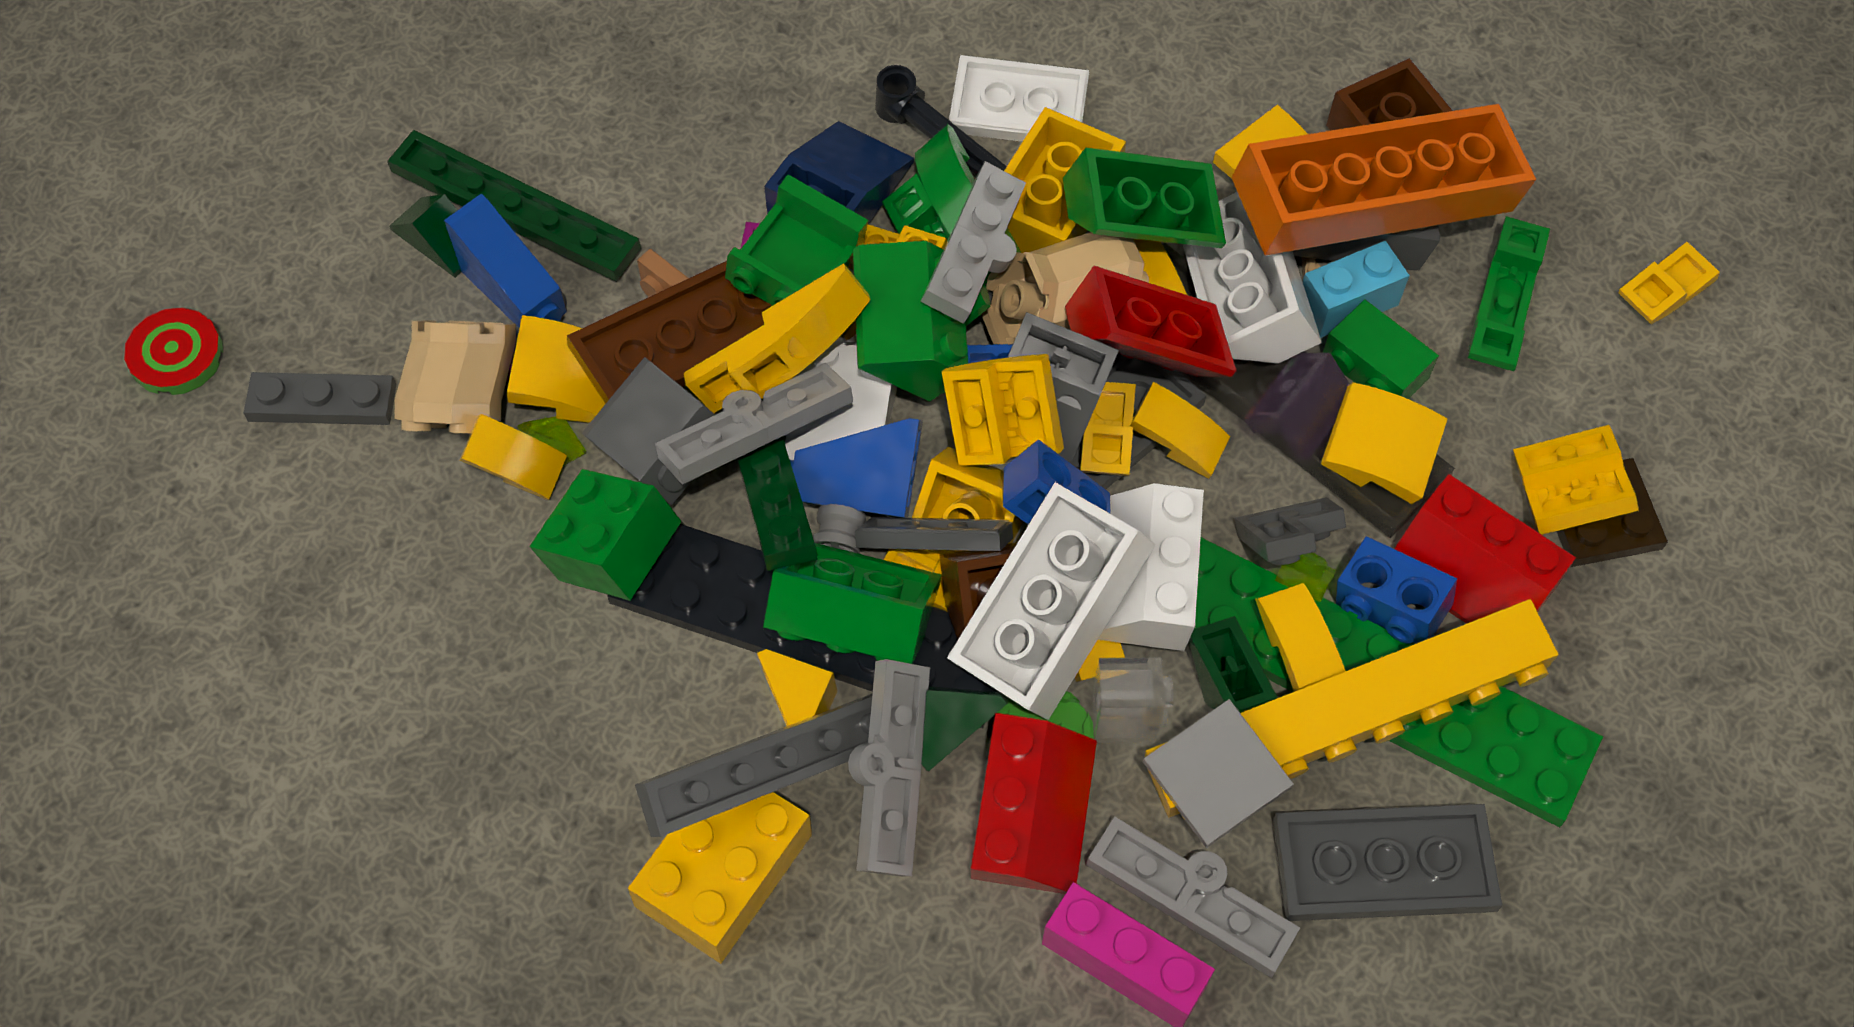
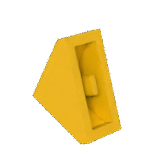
M768 649L757 653L762 670L786 726L830 710L837 694L833 672Z

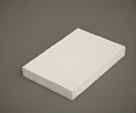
M960 55L949 121L967 135L1022 142L1044 107L1082 122L1089 70Z

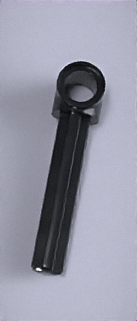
M891 65L879 72L876 82L875 110L881 119L890 123L900 124L908 121L930 139L948 124L953 127L970 159L966 164L973 174L977 176L985 161L1003 171L1006 169L1007 166L924 101L925 92L916 86V77L910 69L901 65Z

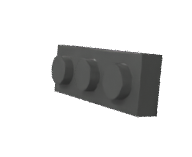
M251 372L243 414L248 422L390 425L396 382L392 375Z

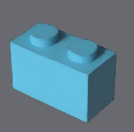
M1386 240L1305 273L1303 285L1320 338L1329 335L1364 299L1381 312L1399 305L1410 275Z

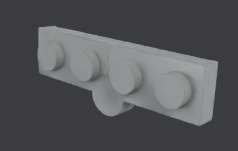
M986 161L984 162L921 299L922 303L964 324L973 309L988 271L993 273L1005 271L1016 256V245L1005 234V231L1026 182Z
M824 363L765 391L763 401L759 394L754 391L739 390L732 392L723 400L722 412L655 443L658 459L681 484H684L852 403L851 386L829 365Z
M888 659L875 661L868 744H861L855 747L848 761L849 772L852 778L858 784L864 786L856 871L901 877L912 876L922 767L926 692L929 686L930 667Z
M1115 816L1087 860L1086 866L1270 978L1273 977L1300 930V927L1237 889L1225 887L1224 884L1228 875L1227 866L1224 860L1217 854L1210 851H1200L1193 854L1187 860Z

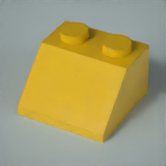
M949 446L931 459L912 518L1009 520L1013 525V539L1008 544L1013 543L1023 523L1020 518L1003 507L1004 471L990 465H959L956 449ZM914 549L937 562L942 554L967 551Z

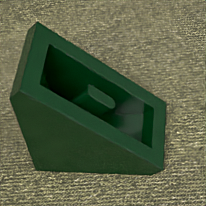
M445 194L421 197L389 226L391 231L454 278L461 273L444 222L446 218L457 211V208Z
M1235 616L1193 630L1189 644L1206 705L1215 709L1230 699L1237 710L1242 713L1278 698Z
M930 686L926 692L921 762L923 767L929 772L992 718L995 713L1007 705L1009 699L1001 692Z

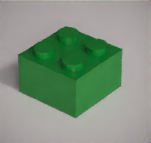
M582 469L529 547L559 581L630 601L680 525L681 520L654 485Z

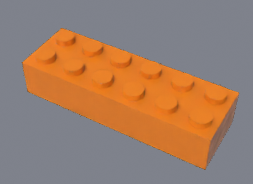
M1499 104L1250 143L1231 177L1265 256L1513 212L1536 181V177Z

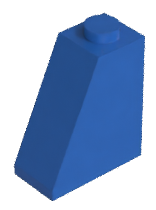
M482 193L444 220L461 272L519 328L522 315L554 321L561 320L567 311L560 287Z
M908 418L796 450L794 460H790L802 502L820 505L837 504L852 507L859 511L908 517L923 421Z

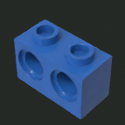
M1039 439L1004 467L1003 507L1028 525L1055 482L1111 514L1110 492Z
M1366 536L1337 580L1336 604L1341 606V609L1346 612L1351 611L1357 614V618L1362 621L1369 620L1385 628L1393 638L1400 642H1414L1417 644L1432 638L1454 603L1457 578ZM1371 582L1378 584L1380 587L1367 588L1361 584ZM1419 604L1424 606L1425 609L1414 610L1407 607V605Z

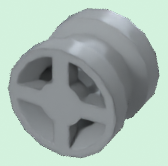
M828 504L820 506L816 518L820 528L819 532L813 535L814 542L860 554V548H856L855 530L866 522L865 514L855 508L844 505Z

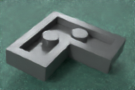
M1327 497L1235 518L1237 536L1267 562L1277 565L1294 563L1300 560V555L1315 552L1316 540L1329 537L1330 531L1346 528L1344 509Z

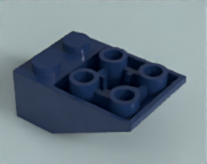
M838 121L791 152L764 186L767 214L776 203L779 185L787 175H790L868 219L869 224L883 205L882 201L892 193L914 163V157Z

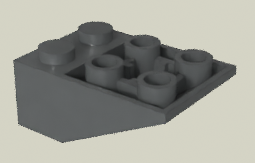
M1026 312L1008 358L1040 354L1049 355L1064 449L1059 455L1071 463L1119 350ZM1011 457L1005 464L989 465L1004 471V467L1016 457Z

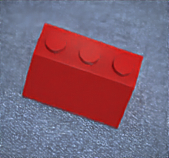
M1094 265L1065 305L1070 330L1118 349V353L1127 358L1140 359L1160 365L1167 370H1176L1193 376L1232 377L1236 372L1218 309L1214 303Z
M1450 474L1446 476L1422 506L1394 548L1401 553L1457 578L1454 603L1449 612L1466 624L1528 599L1532 600L1537 612H1539L1576 559L1575 556Z
M995 713L971 864V879L1066 894L1073 882L1077 884L1097 740L1047 720Z

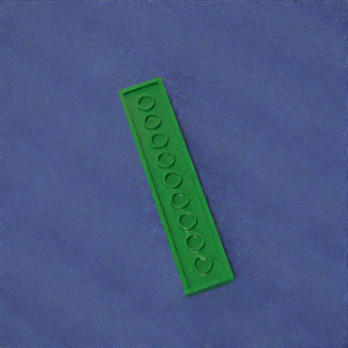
M1201 537L1194 629L1235 616L1267 678L1294 692L1278 646H1271L1255 599L1297 584ZM1309 591L1330 631L1345 671L1416 644L1414 642H1400L1393 638L1385 628L1369 620L1362 621L1357 618V614L1351 611L1346 612L1341 609V606ZM1501 686L1499 687L1501 694L1487 702L1472 706L1468 699L1451 706L1453 713L1439 721L1424 725L1420 718L1403 725L1405 732L1388 740L1560 828L1567 819L1603 736Z

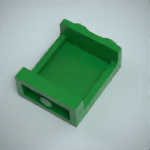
M787 175L779 185L776 203L741 249L733 247L729 252L725 279L731 281L733 286L745 294H753L773 306L843 263L848 267L851 263L849 258L853 256V249L864 243L869 220L796 178Z

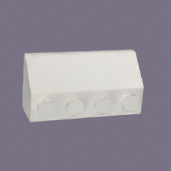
M1238 192L1220 200L1219 207L1226 245L1221 249L1183 244L1197 298L1216 304L1232 358L1280 363L1322 343L1293 251L1265 256Z
M1055 482L947 658L1027 710L1049 720L1151 554L1155 544L1138 529Z

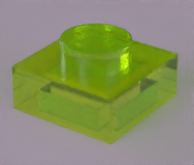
M1311 552L1300 555V560L1294 563L1281 565L1275 581L1287 587L1304 583L1313 599L1321 602L1337 570L1327 566L1328 563L1324 558Z

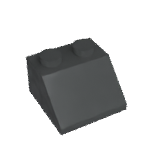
M644 357L584 429L582 434L640 482L654 485L666 502L672 505L691 481L684 484L678 481L658 459L655 443L715 414Z

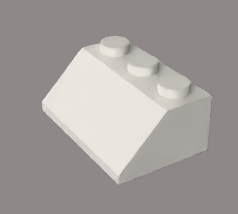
M1153 483L1110 496L1111 515L1138 529L1155 544V547L1098 640L1179 651L1185 650L1195 628L1204 490Z

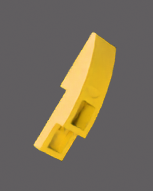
M843 263L763 311V326L685 371V384L713 413L722 409L723 400L726 396L739 390L754 391L763 399L765 391L792 379L825 352L859 316L869 303L870 296Z

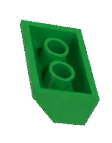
M1085 147L1063 177L1068 218L1093 234L1221 249L1226 245L1213 168L1210 163Z
M928 241L858 245L853 249L854 276L870 296L869 303L856 318L858 369L930 402L945 392L942 371L945 368L968 364L966 322L963 324L921 302L943 249Z
M815 543L817 560L777 568L773 571L763 628L775 630L781 637L789 640L810 639L826 643L829 649L840 653L857 651L875 656L878 661L888 659L913 664L922 646L942 574Z

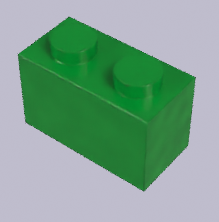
M1364 299L1329 333L1321 357L1326 360L1330 369L1339 376H1346L1354 383L1382 389L1409 399L1430 378L1439 355Z

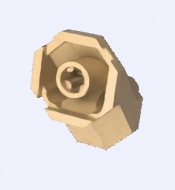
M1090 232L1032 252H1016V256L1005 271L1001 273L991 272L988 276L986 288L989 291H993V297L990 304L991 307L982 313V318L993 344H1013L1026 312L1070 330L1065 305L1094 265L1149 283V276L1143 271L1144 261L1133 238L1098 235Z
M436 320L412 321V340L395 397V419L402 420L401 430L431 431V428H446L447 424H449V432L471 433L480 414L501 421V400L516 344V324L475 321H448L445 323L436 322Z

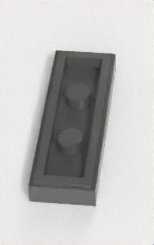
M872 517L855 530L856 548L1001 551L1013 539V525L1009 520Z

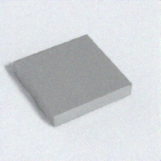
M1230 699L1143 759L1145 766L1206 848L1292 789L1294 785Z

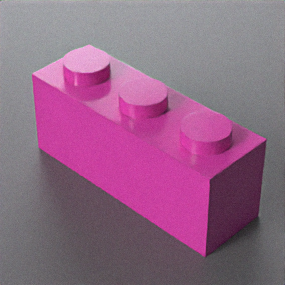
M1074 882L1044 929L1042 945L1174 1027H1183L1215 971L1210 965Z

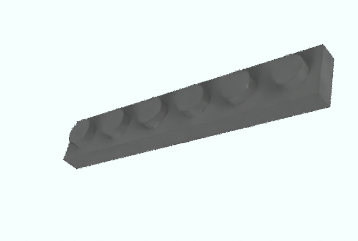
M872 694L635 784L650 836L662 837L848 762L850 754L855 747L861 744H868Z

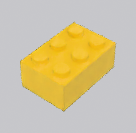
M1044 107L1004 170L1026 182L1008 224V229L1021 253L1032 252L1086 234L1087 229L1068 218L1063 177L1085 147L1125 152L1126 141Z
M771 792L667 834L627 888L634 906L721 964L812 836L810 815L776 793Z

